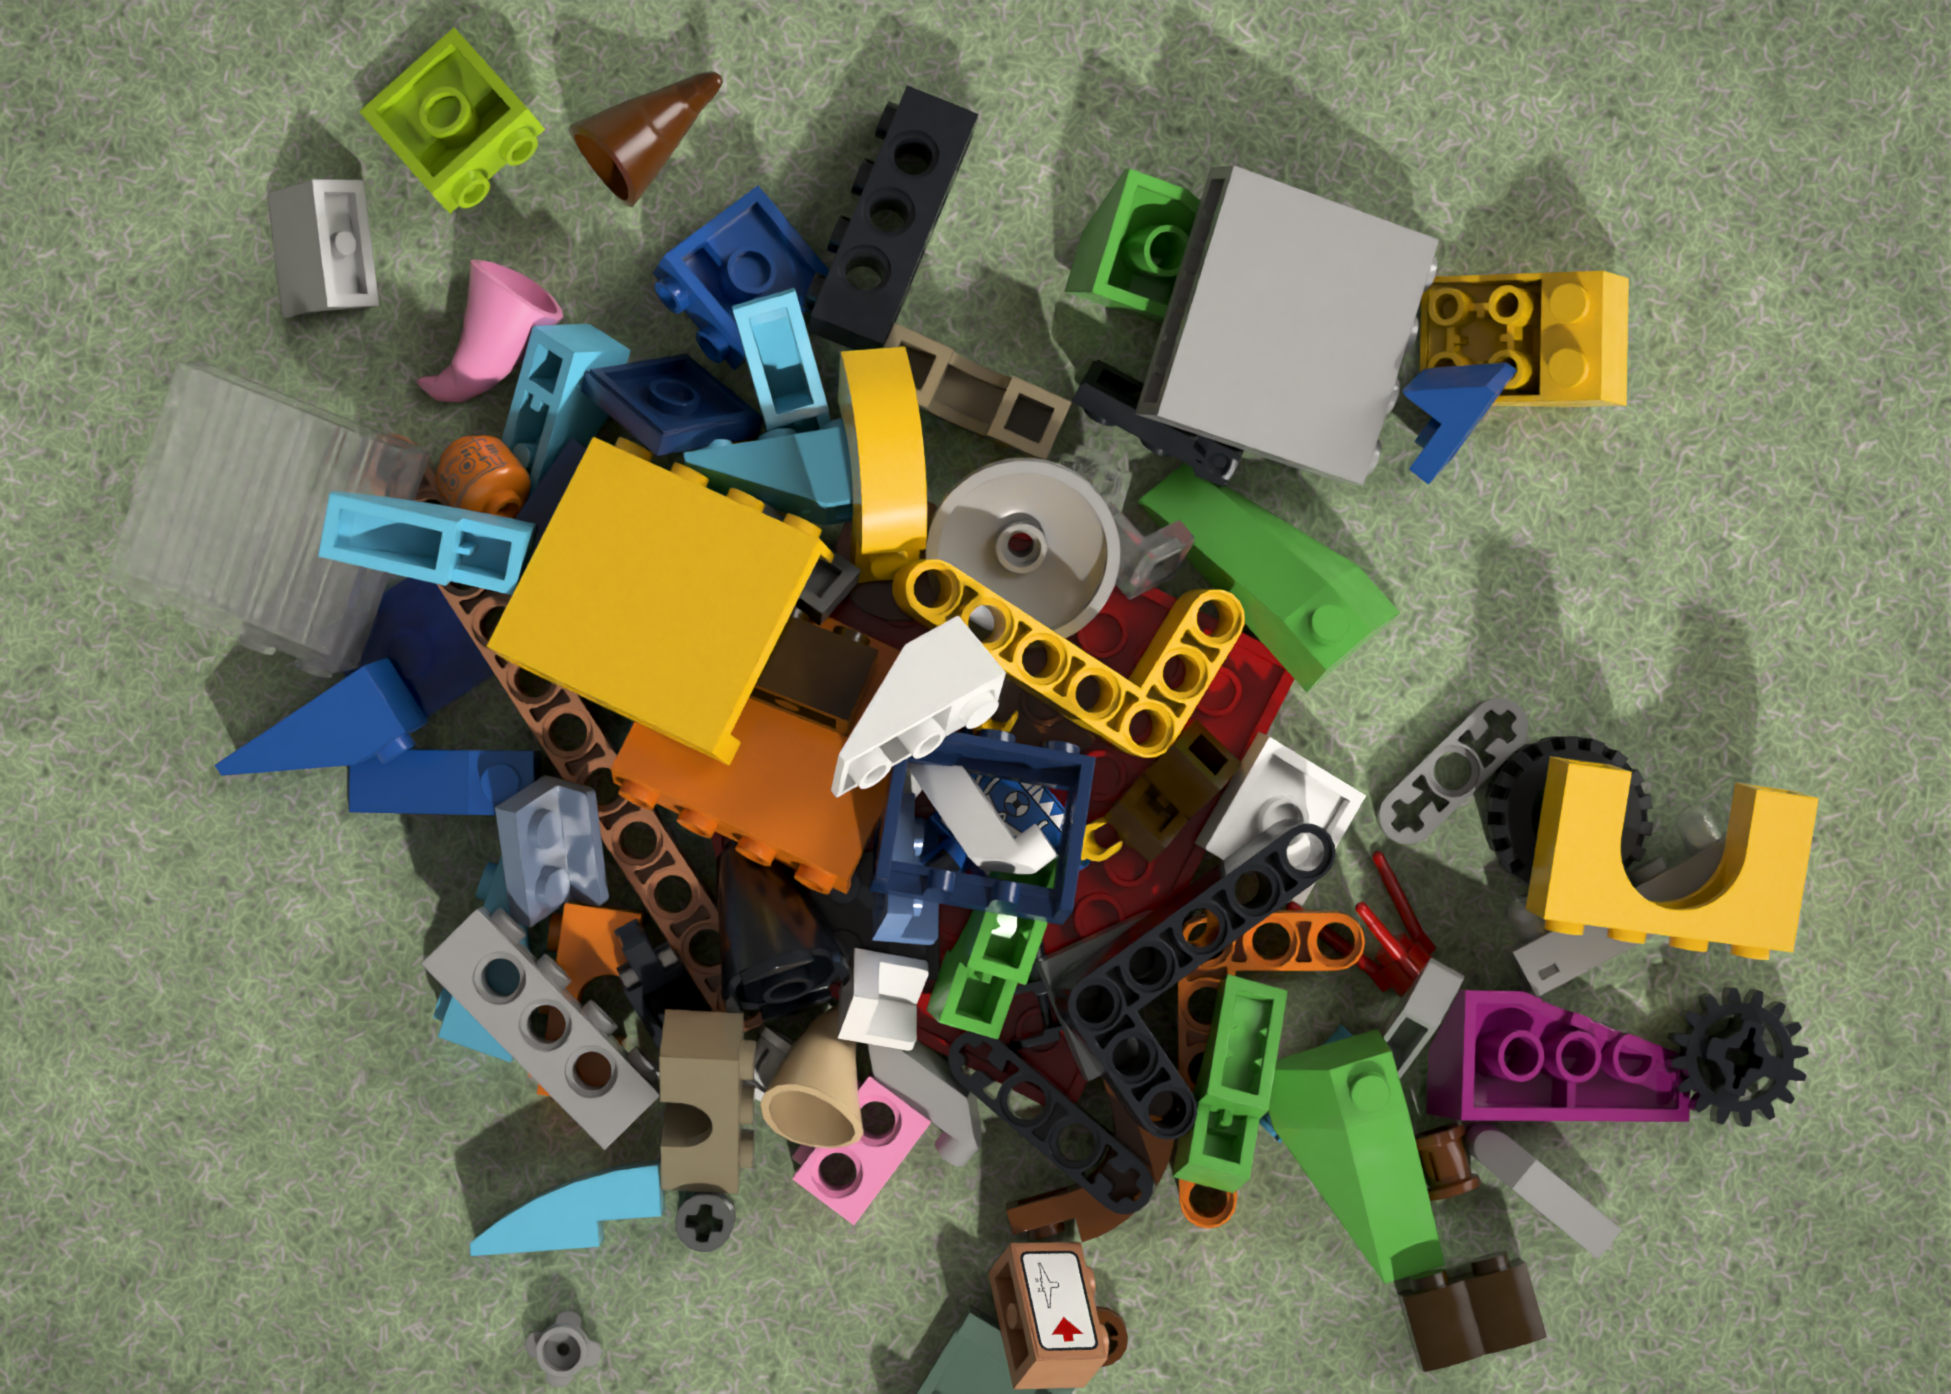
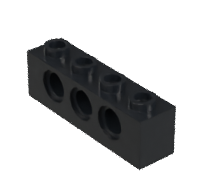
M908 85L899 105L888 101L875 132V137L884 140L876 161L864 158L851 189V194L860 197L852 218L840 215L829 240L827 251L836 254L829 273L826 276L816 272L805 297L803 308L812 312L809 325L810 333L852 350L884 348L892 327L898 319L975 133L979 114ZM914 153L921 156L927 162L928 168L920 174L910 175L902 172L894 161L902 154ZM880 210H892L903 218L905 225L897 231L884 232L876 228L870 218ZM856 267H869L877 272L881 282L872 289L861 290L851 285L846 275Z

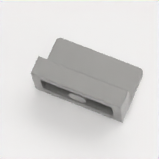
M312 179L270 192L268 194V204L283 317L297 318L320 311L364 310L379 306L364 180Z

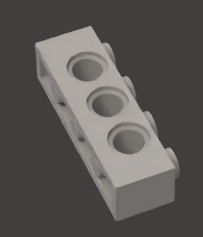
M485 906L476 909L421 964L605 1150L660 1096V1084L656 1081L660 1077L659 1067L639 1047L635 1046L628 1052L611 1035L618 1028L615 1022L595 1002L590 1000L583 1006L566 989L572 980L550 956L544 954L539 960L536 959L520 942L527 935L526 932L506 911L499 907L492 914ZM494 959H507L517 967L520 974V982L513 993L502 994L495 991L489 985L487 970ZM551 1005L562 1012L566 1027L561 1038L547 1040L535 1032L532 1025V1016L538 1006ZM598 1052L608 1059L611 1065V1077L608 1083L601 1086H592L581 1079L578 1074L577 1064L583 1053Z

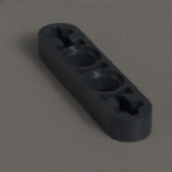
M968 1031L962 1033L954 1040L949 1049L948 1064L951 1073L957 1081L1104 1207L1114 1213L1130 1214L1141 1210L1150 1203L1155 1194L1156 1179L1148 1163L1021 1054L1013 1050L1000 1036L997 1040ZM985 1042L988 1043L993 1049L989 1053L988 1059L1001 1072L1007 1070L1010 1061L1019 1068L1017 1073L1011 1075L1003 1082L996 1098L987 1090L989 1086L997 1082L995 1078L984 1070H977L972 1075L966 1071L965 1066L969 1062L968 1056L963 1052L966 1045L970 1044L973 1047H980ZM1024 1081L1033 1082L1038 1085L1045 1096L1044 1109L1041 1114L1033 1119L1019 1117L1014 1113L1010 1105V1094L1013 1088ZM1069 1124H1082L1089 1128L1095 1140L1094 1149L1085 1160H1070L1060 1151L1058 1144L1059 1135ZM1107 1145H1110L1118 1153L1116 1157L1108 1161L1112 1167L1123 1174L1134 1168L1141 1175L1136 1182V1186L1142 1191V1194L1137 1200L1129 1195L1120 1201L1115 1199L1111 1193L1115 1189L1116 1184L1103 1171L1097 1174L1095 1182L1086 1176L1085 1171L1101 1160Z

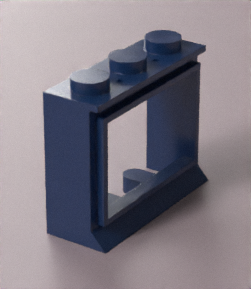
M980 729L977 731L976 736L953 732L946 736L942 743L930 754L918 759L910 756L892 766L888 776L869 891L1063 925L1074 908L1096 757L1081 755L1080 747L1067 742L1044 741L1041 743V747L1015 743L1016 736L1005 731ZM907 764L963 766L970 774L1067 791L1053 888L893 861V850Z

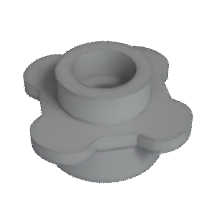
M573 1311L559 1313L552 1326L543 1332L533 1331L526 1340L525 1347L527 1353L537 1358L538 1364L546 1372L547 1382L554 1387L567 1386L572 1379V1375L576 1374L584 1366L594 1367L601 1359L602 1349L600 1344L589 1340L581 1328V1317ZM566 1343L570 1348L569 1353L566 1355L560 1354L558 1352V1345Z

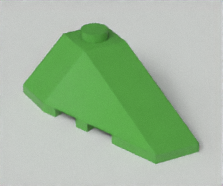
M1130 168L1125 169L1082 232L1064 292L1126 314L1163 324L1200 199L1185 188Z
M1186 462L1138 501V504L1214 589L1232 593L1240 601L1244 610L1245 624L1306 692L1310 691L1400 614L1397 608L1358 565L1228 486L1223 487L1196 477L1193 467L1186 465Z
M1378 1028L1277 1059L1268 1110L1272 1127L1383 1283H1390L1445 1266L1411 1119L1394 1057Z

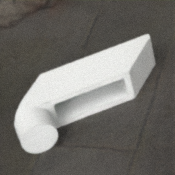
M907 764L908 769L961 847L981 870L1033 874L1059 856L1036 824L1015 838L977 782L963 766Z

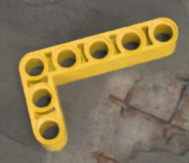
M939 559L912 560L904 564L896 572L892 582V595L897 606L930 630L956 616H959L968 627L970 614L975 608L981 605L985 606L992 613L994 628L990 636L981 641V643L1006 672V679L1117 751L1144 758L1157 757L1166 753L1174 744L1239 638L1245 624L1243 607L1232 593L1220 589L1190 590L1175 602L1127 680L947 562ZM926 570L933 572L938 577L941 588L938 599L928 607L920 604L914 594L916 578ZM1206 601H1211L1219 612L1217 628L1209 635H1205L1197 624L1198 610ZM1037 640L1044 646L1047 652V663L1039 674L1030 676L1022 664V655L1029 643ZM1177 655L1183 660L1186 667V676L1178 688L1171 690L1163 679V668L1171 657ZM1091 675L1098 682L1100 696L1093 708L1084 711L1076 700V688L1084 677ZM1145 710L1152 720V732L1144 743L1137 745L1129 734V724L1131 718L1137 712Z

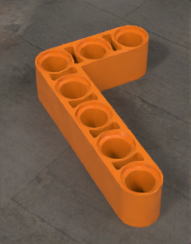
M1276 910L1225 947L1221 953L1211 957L1178 981V1073L1192 1093L1196 1080L1190 1074L1189 1063L1195 1055L1205 1051L1211 1021L1200 1020L1190 1011L1189 998L1193 992L1203 987H1212L1218 990L1219 982L1227 974L1236 976V971H1338L1347 969L1359 960L1365 945L1363 930L1354 917L1338 910ZM1204 911L1194 913L1182 925V933L1186 941H1188L1189 933L1195 926L1207 922ZM1270 922L1283 926L1290 936L1289 946L1286 951L1280 956L1273 958L1264 957L1259 954L1252 942L1256 929ZM1334 922L1343 923L1348 926L1353 932L1354 937L1353 946L1349 952L1336 958L1326 956L1317 946V936L1320 930L1325 925ZM1179 1179L1180 1207L1188 1221L1197 1227L1209 1229L1219 1227L1231 1218L1236 1208L1237 1191L1234 1193L1226 1192V1202L1218 1210L1205 1212L1196 1208L1190 1198V1191L1196 1183Z

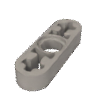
M1491 698L1479 703L1382 797L1378 804L1376 815L1378 826L1383 834L1390 840L1401 844H1415L1427 838L1524 743L1528 734V720L1523 709L1517 703L1505 698ZM1488 711L1495 715H1502L1507 711L1513 718L1507 726L1513 736L1507 742L1501 738L1492 739L1481 750L1492 756V759L1483 767L1476 752L1469 746L1460 743L1458 739L1467 731L1470 739L1476 741L1488 728L1486 721L1483 719ZM1448 752L1461 754L1468 761L1470 767V775L1467 782L1462 787L1454 790L1443 788L1434 776V767L1437 760ZM1422 775L1427 788L1436 796L1445 799L1446 804L1437 811L1434 803L1428 801L1416 815L1422 823L1417 830L1414 831L1404 826L1396 831L1391 823L1397 815L1391 806L1398 799L1405 804H1410L1420 796L1423 791L1413 787L1412 783Z

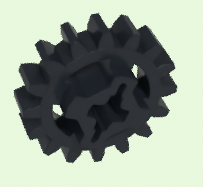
M1723 987L1722 1003H1718L1711 994L1703 993L1699 995L1701 1013L1697 1014L1684 1009L1679 1013L1682 1021L1688 1026L1685 1033H1668L1667 1039L1680 1046L1679 1055L1666 1058L1665 1065L1681 1069L1683 1074L1672 1084L1674 1091L1682 1093L1692 1090L1694 1094L1687 1107L1694 1112L1700 1113L1709 1105H1712L1710 1121L1722 1125L1728 1119L1731 1111L1736 1125L1742 1127L1750 1126L1753 1110L1763 1119L1771 1120L1775 1118L1771 1102L1777 1099L1792 1104L1795 1098L1786 1088L1789 1080L1805 1081L1807 1076L1801 1070L1794 1068L1795 1058H1801L1809 1054L1807 1047L1794 1045L1791 1041V1037L1802 1029L1800 1022H1781L1779 1020L1786 1008V1005L1780 1001H1772L1765 1008H1762L1764 1001L1763 992L1750 989L1745 995L1743 1002H1741L1740 994L1735 987ZM1734 1014L1733 1018H1729L1725 1029L1712 1036L1704 1034L1715 1021L1724 1016ZM1765 1027L1774 1041L1776 1056L1770 1054L1762 1038ZM1729 1047L1740 1048L1743 1053L1748 1054V1061L1745 1066L1734 1065L1733 1062L1725 1059L1726 1051ZM1697 1057L1703 1058L1712 1075L1708 1086L1699 1072ZM1763 1077L1769 1079L1758 1092L1739 1099L1740 1096H1745L1748 1085Z

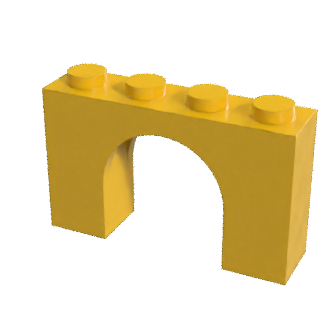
M1550 756L1525 909L1546 919L1544 929L1564 934L1583 935L1585 925L1608 928L1606 937L1640 944L1646 943L1647 933L1670 936L1669 946L1699 952H1707L1709 941L1731 944L1730 954L1758 960H1769L1770 950L1794 951L1819 798L1794 790L1735 782L1724 852L1713 875L1702 887L1683 898L1672 901H1651L1645 899L1632 886L1624 871L1621 859V836L1632 772L1609 764Z

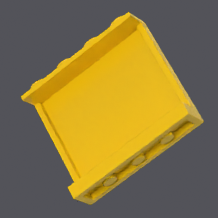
M593 437L486 647L504 660L730 766L741 744L738 739L731 735V732L818 558L831 564L835 554L819 539L822 530L805 519L787 513L783 522L762 513L766 505L743 491L730 488L727 495L724 496L706 488L709 479L685 465L674 462L671 470L668 471L651 463L653 454L634 442L618 437L613 446Z

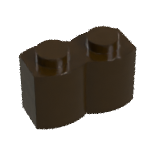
M1501 1251L1471 1260L1472 1271L1448 1278L1446 1269H1436L1409 1278L1411 1288L1397 1294L1417 1365L1423 1372L1453 1366L1486 1354L1516 1348L1547 1337L1526 1262L1520 1258L1509 1260L1507 1251Z

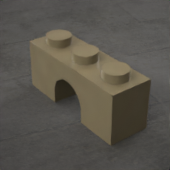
M894 323L884 348H906L919 410L1026 458L1047 460L1071 407V401L1018 377L1005 376L957 354L953 348Z
M665 1009L659 1055L660 1102H666L661 1140V1190L738 1194L741 1168H753L755 1130L743 1129V1124L753 1125L755 1086L743 1085V1080H753L756 1042L744 1040V1013Z

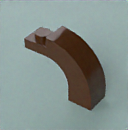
M1134 1062L1122 1065L1116 1069H1125ZM1103 1079L1113 1116V1134L1148 1163L1154 1172L1157 1186L1167 1167L1174 1139L1163 1140L1139 1127L1129 1117ZM1171 1090L1162 1091L1151 1099L1149 1105L1151 1121L1165 1119L1172 1112L1174 1096ZM1109 1146L1101 1163L1088 1177L1095 1182L1097 1174L1103 1171L1116 1184L1115 1189L1111 1193L1115 1199L1120 1201L1129 1195L1137 1200L1142 1194V1191L1136 1186V1182L1141 1175L1134 1168L1123 1174L1112 1167L1108 1161L1116 1157L1118 1153ZM1078 1183L1006 1203V1212L1012 1234L1026 1232L1029 1241L1059 1234L1065 1231L1063 1221L1075 1218L1081 1241L1085 1242L1113 1230L1134 1214L1114 1213L1104 1207Z

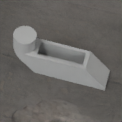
M1433 958L1429 959L1379 1030L1392 1051L1399 1079L1437 1030L1465 977Z
M917 1039L913 1049L910 1051L868 1044L874 1079L942 1129L943 1132L935 1141L936 1150L950 1164L958 1167L964 1166L981 1146V1121L977 1097L957 1081L951 1073L947 1061Z
M1479 1122L1471 1126L1467 1131L1464 1144L1467 1152L1597 1259L1601 1257L1622 1231L1608 1217L1492 1123Z

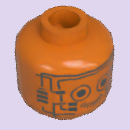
M469 435L451 443L441 455L435 477L438 493L449 507L515 519L527 502L531 490L529 474L520 461L499 438L488 435Z

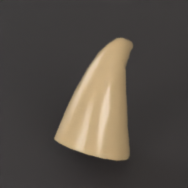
M839 1004L834 1005L810 1022L792 1044L760 1103L763 1119L775 1133L792 1142L809 1147L831 1149L849 1146L860 1141L864 1133L857 1086V1042L838 1038Z

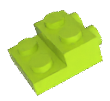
M455 27L359 111L449 214L459 206L466 209L480 203L489 192L490 182L488 180L507 163L510 166H517L527 161L537 149L538 140L536 137L545 130L530 110Z

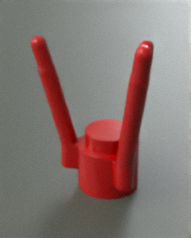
M1375 851L1372 854V859L1411 939L1404 932L1394 937L1365 902H1358L1355 905L1356 912L1381 943L1382 947L1375 954V958L1379 961L1380 965L1376 964L1365 954H1362L1354 965L1369 975L1382 992L1392 987L1398 996L1402 998L1429 959L1433 958L1431 954L1437 947L1419 924L1383 852ZM1293 901L1286 905V910H1305ZM1327 925L1318 933L1319 938L1341 955L1348 953L1353 946Z

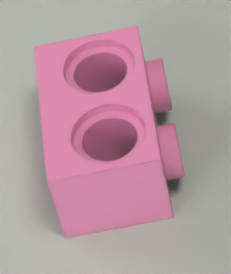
M870 1071L862 1083L857 1080L860 1109L865 1104L873 1101L887 1104L895 1115L893 1127L888 1132L879 1135L871 1134L863 1129L864 1133L860 1141L845 1147L828 1149L800 1144L791 1157L800 1164L792 1179L853 1225H855L931 1123L928 1118L876 1081L872 1071ZM843 1153L849 1156L856 1165L857 1174L855 1178L845 1185H833L826 1181L821 1174L820 1163L827 1155Z

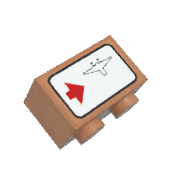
M1081 1242L1010 1243L990 1269L988 1275L1013 1390L1084 1388L1108 1359L1109 1338L1106 1328L1099 1323L1094 1301L1095 1277L1092 1269L1086 1266Z

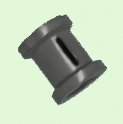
M695 1192L683 1201L682 1206L678 1210L675 1219L676 1232L681 1242L689 1249L698 1252H711L721 1247L730 1237L736 1222V1211L734 1205L728 1201L724 1193ZM703 1204L713 1206V1217L723 1219V1224L714 1225L710 1235L699 1233V1223L689 1220V1215H697Z

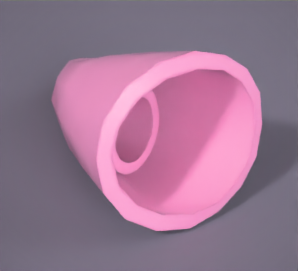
M478 259L470 260L468 296L463 330L452 362L439 375L423 376L417 380V384L438 402L464 403L490 390L523 362L533 326L557 325L564 318L561 307L546 290L523 274L493 262Z

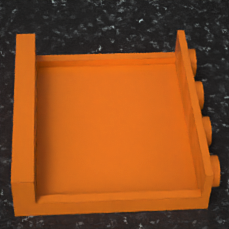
M830 617L819 626L829 631H833L835 626H843L855 630ZM809 619V623L818 626L816 623ZM861 633L870 640L869 646L878 650L877 669L848 737L748 698L731 732V735L738 739L741 744L730 766L634 722L611 766L613 782L621 786L618 791L619 795L647 810H653L657 803L678 813L677 822L700 836L712 838L714 832L722 834L738 842L735 847L736 851L756 863L770 866L774 859L797 870L794 878L812 890L829 894L831 889L834 888L847 894L851 887V877L882 817L889 772L875 785L866 789H861L857 786L837 798L831 792L839 753L901 651Z

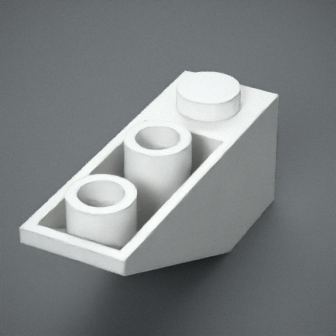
M959 616L904 645L838 755L831 792L836 798L857 786L861 789H866L875 785L887 775L892 766L910 756L918 759L930 754L949 734L964 726L969 729L976 728L995 713L999 705L998 699L1006 672Z

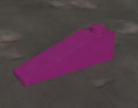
M1459 990L1428 1050L1426 1114L1456 1120L1689 1122L1690 1109L1687 1106L1690 1101V1091L1682 1093L1674 1091L1672 1084L1679 1077L1683 1076L1682 1070L1665 1065L1666 1058L1679 1055V1053L1632 1034L1622 1033L1592 1021L1591 1018L1554 1006L1524 991Z

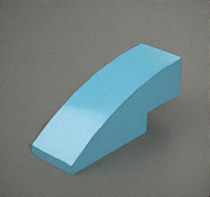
M795 288L732 306L760 414L763 417L762 421L765 432L782 428L793 429L797 434L822 430L823 425L831 421L829 408Z
M332 491L329 493L318 557L445 586L453 581L513 595L530 561L537 524L431 503Z
M661 1159L620 1164L591 1172L539 1193L507 1212L470 1242V1255L480 1256L599 1247L604 1241L603 1221L662 1216L666 1210L665 1190H661Z

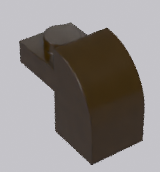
M1195 719L1177 737L1166 753L1159 755L1111 805L1112 808L1103 818L1115 828L1117 835L1127 846L1137 850L1151 863L1170 844L1184 825L1224 787L1242 763Z

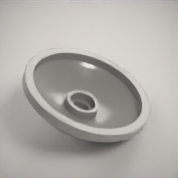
M1010 458L996 461L974 470L955 484L944 496L932 517L928 529L925 558L939 559L953 565L1066 639L1092 621L1107 602L1118 576L1120 541L1113 515L1100 493L1081 475L1063 465L1048 460ZM1017 533H1026L1032 538L1030 546L1022 551L1012 549L1008 542ZM927 570L931 588L936 599H938L941 592L940 582L933 572ZM983 605L975 608L968 620V628L982 641L990 636L994 628L992 613ZM1035 640L1029 643L1025 649L1042 647L1043 645Z

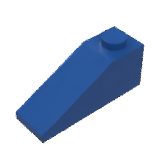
M386 657L364 665L215 764V767L221 776L356 765L375 756L379 758L383 765L412 748L415 742L410 734L429 721L390 659Z
M409 749L383 765L379 758L375 756L356 765H349V812L496 815V806L541 778V750Z

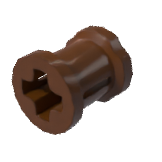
M1451 1123L1414 1135L1429 1183L1427 1191L1430 1201L1460 1195L1482 1185L1479 1175L1471 1173L1461 1136L1466 1133L1463 1123Z

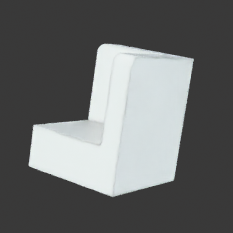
M854 948L849 961L850 981L845 987L841 983L839 989L838 1038L907 1051L912 1050L917 1039V1003L928 977V962Z

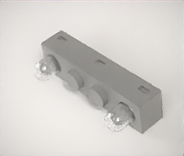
M1696 804L1684 807L1676 817V830L1688 853L1665 864L1662 856H1658L1630 870L1631 873L1628 876L1632 886L1645 899L1651 901H1672L1683 898L1702 887L1713 875L1724 852L1727 832L1721 833L1715 819L1707 808ZM1528 894L1515 896L1510 900L1506 908L1507 920L1519 941L1506 948V951L1528 993L1536 997L1640 944L1606 937L1608 930L1606 927L1585 925L1583 935H1571L1544 929L1546 919L1525 910ZM1647 933L1646 940L1657 934Z

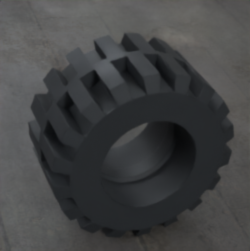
M1552 736L1542 738L1536 743L1522 746L1515 751L1516 755L1509 761L1506 760L1496 770L1499 775L1494 784L1489 783L1485 794L1486 797H1489L1487 810H1483V824H1487L1489 836L1486 837L1490 850L1495 851L1500 861L1498 863L1507 873L1515 876L1518 882L1527 887L1530 884L1537 841L1532 826V808L1539 792L1546 785L1550 756L1609 764L1632 772L1620 845L1621 859L1626 875L1628 876L1631 873L1628 868L1634 861H1641L1646 852V849L1642 848L1645 835L1651 836L1653 822H1648L1647 809H1652L1653 806L1650 794H1644L1641 783L1645 782L1638 769H1632L1626 762L1628 758L1620 751L1612 750L1605 746L1604 742L1592 738Z

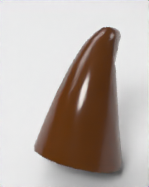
M713 71L697 73L669 86L603 110L570 125L568 130L578 149L603 183L625 206L633 208L678 147L700 112L718 93L723 83L722 76Z

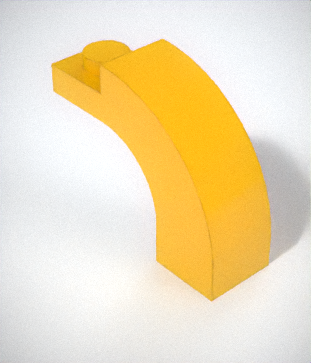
M905 347L841 351L838 403L847 436L853 490L850 562L861 569L858 583L894 580L896 572L904 564L912 560H919L920 550L926 549L927 542L925 456L914 379Z

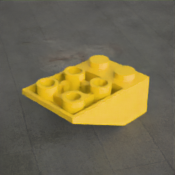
M1607 271L1435 276L1431 286L1421 297L1420 372L1424 369L1435 367L1508 363L1517 372L1492 406H1627L1629 278Z

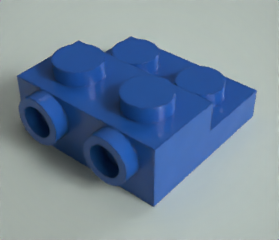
M757 185L666 253L653 271V274L659 280L655 283V291L663 305L674 314H680L682 311H685L700 329L696 333V340L704 354L715 363H721L726 360L735 371L746 362L732 306L795 288L803 315L809 311L803 308V303L816 272L827 276L829 269L759 185Z

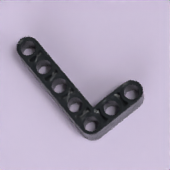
M1283 819L1273 824L1070 972L1066 973L1058 982L1055 990V1005L1059 1015L1129 1117L1151 1135L1163 1140L1176 1139L1185 1135L1193 1127L1196 1120L1197 1102L1193 1093L1137 1011L1321 879L1331 869L1335 860V844L1331 835L1324 828L1299 819ZM1305 833L1310 841L1309 856L1302 864L1292 866L1287 857L1289 842L1296 835ZM1254 871L1259 880L1258 892L1251 901L1240 904L1235 896L1237 879L1243 873ZM1195 909H1202L1207 917L1205 932L1194 941H1186L1182 933L1184 918L1189 912ZM1142 947H1151L1155 955V964L1152 971L1141 979H1133L1129 971V962L1132 955ZM1090 985H1099L1103 993L1101 1007L1093 1015L1080 1017L1076 1009V1000L1079 993ZM1126 1038H1135L1138 1043L1139 1052L1135 1062L1125 1069H1116L1113 1064V1051L1116 1045ZM1171 1090L1174 1096L1172 1112L1165 1119L1151 1121L1149 1116L1151 1099L1162 1091Z

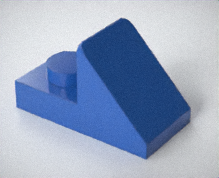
M1508 363L1435 367L1422 370L1403 389V394L1409 400L1432 416L1431 420L1414 441L1423 450L1409 470L1429 485L1453 459L1517 370Z

